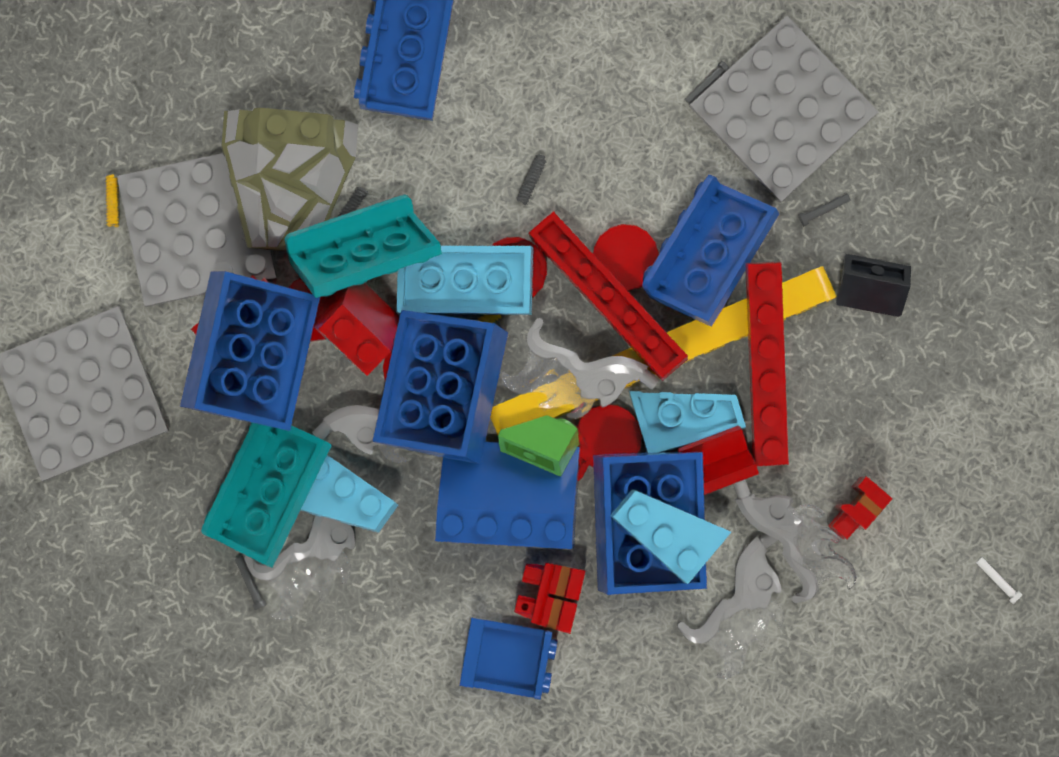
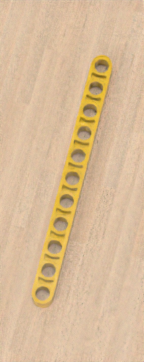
M824 266L782 283L784 320L794 314L798 315L817 307L816 305L822 302H828L837 297ZM747 298L723 308L712 327L694 320L666 332L688 355L686 362L693 360L694 357L703 353L705 355L719 349L731 341H737L748 336ZM632 348L612 355L624 356L647 365ZM648 366L647 369H648L650 372H652L654 375H656V374L653 372V370ZM570 373L492 407L490 419L498 435L502 429L546 415L558 418L577 407L586 406L600 399L581 397V390L576 385V378ZM633 380L632 382L627 384L625 388L632 386L633 383H636L638 381Z

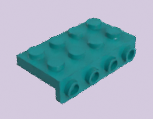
M406 194L291 232L285 237L289 263L315 298L332 295L338 290L353 285L364 284L368 280L384 274H393L401 268L427 262L430 258L442 254L440 242L416 216L412 200Z
M251 423L249 432L240 450L235 455L232 467L225 481L220 486L214 504L205 517L201 529L202 534L273 568L332 444L292 425L290 431Z

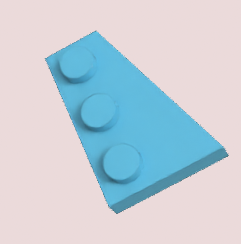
M629 391L647 453H664L678 449L736 426H740L742 430L746 428L736 395L673 394L671 392L641 393V391Z
M327 455L301 511L379 533L398 507V504Z
M631 490L610 515L686 584L693 579L731 534V531L635 490Z

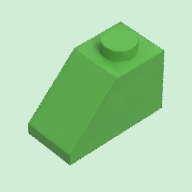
M547 415L502 429L498 434L501 452L560 477L579 445L578 428L566 419H555Z

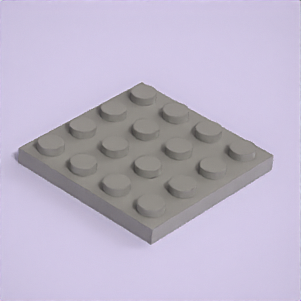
M788 16L781 20L689 106L780 203L878 113L873 105Z
M223 153L117 176L145 307L205 295L211 271H226L249 278L254 275L260 281L263 278L267 281L277 279L271 250L247 248L237 210V200L234 189L231 186L230 173L226 157Z
M120 306L0 353V375L43 482L169 431Z

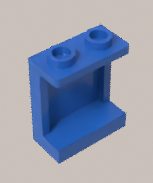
M472 617L459 686L475 687L541 700L542 693H549L552 673L546 672L548 659H555L558 640L551 639L552 631Z

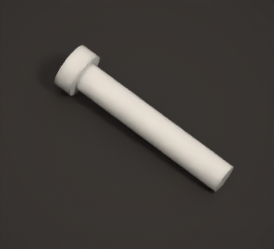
M983 557L976 562L1010 597L1009 601L1012 604L1022 596Z

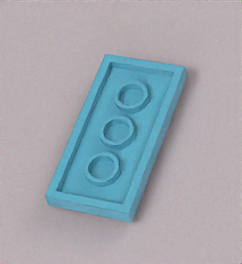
M441 246V255L430 258L427 262L416 263L398 270L396 313L401 314V310L427 314L532 315V246Z

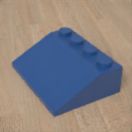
M211 271L180 407L290 431L320 297L315 298L313 294L226 271Z
M401 310L373 442L442 458L480 464L508 332L495 323Z
M485 442L480 464L443 458L437 504L435 541L574 549L580 447H577L561 477L501 452L499 442Z
M703 452L593 455L598 591L607 595L707 589L706 563L693 579L686 584L610 516L631 490H635L705 520Z

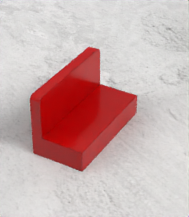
M740 426L680 447L677 450L678 452H703L704 495L759 474L756 462L748 450L743 430Z

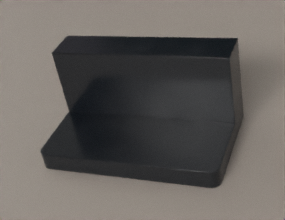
M845 253L836 304L885 315L902 316L911 287V266Z

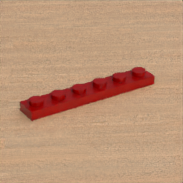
M554 211L528 232L532 241L662 381L688 360V355Z
M779 261L745 263L753 459L757 467L789 465L782 263Z

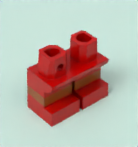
M867 476L859 477L851 486L859 494L850 504H838L834 507L839 513L827 526L842 539L848 540L857 528L866 530L893 499Z
M545 563V566L526 564L522 582L540 587L537 599L518 595L514 612L531 619V623L571 634L578 604L551 598L548 594L579 601L586 571Z

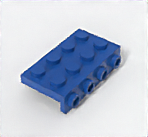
M371 0L376 1L374 14L369 13L367 17L365 33L370 34L368 47L363 46L361 50L360 66H365L363 79L357 78L354 98L359 99L360 109L433 121L454 0Z
M708 175L704 182L699 183L694 198L687 210H683L679 215L677 226L671 236L662 243L660 254L656 261L645 271L642 287L651 299L712 327L746 270L745 263L751 262L779 216L777 208L719 183L717 177Z

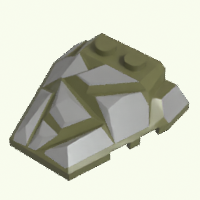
M254 108L253 111H224L221 147L223 155L226 157L230 173L229 178L237 200V210L247 248L287 252L285 244L287 234L330 219L356 158L358 124L346 120L333 119V116L328 114L270 108Z

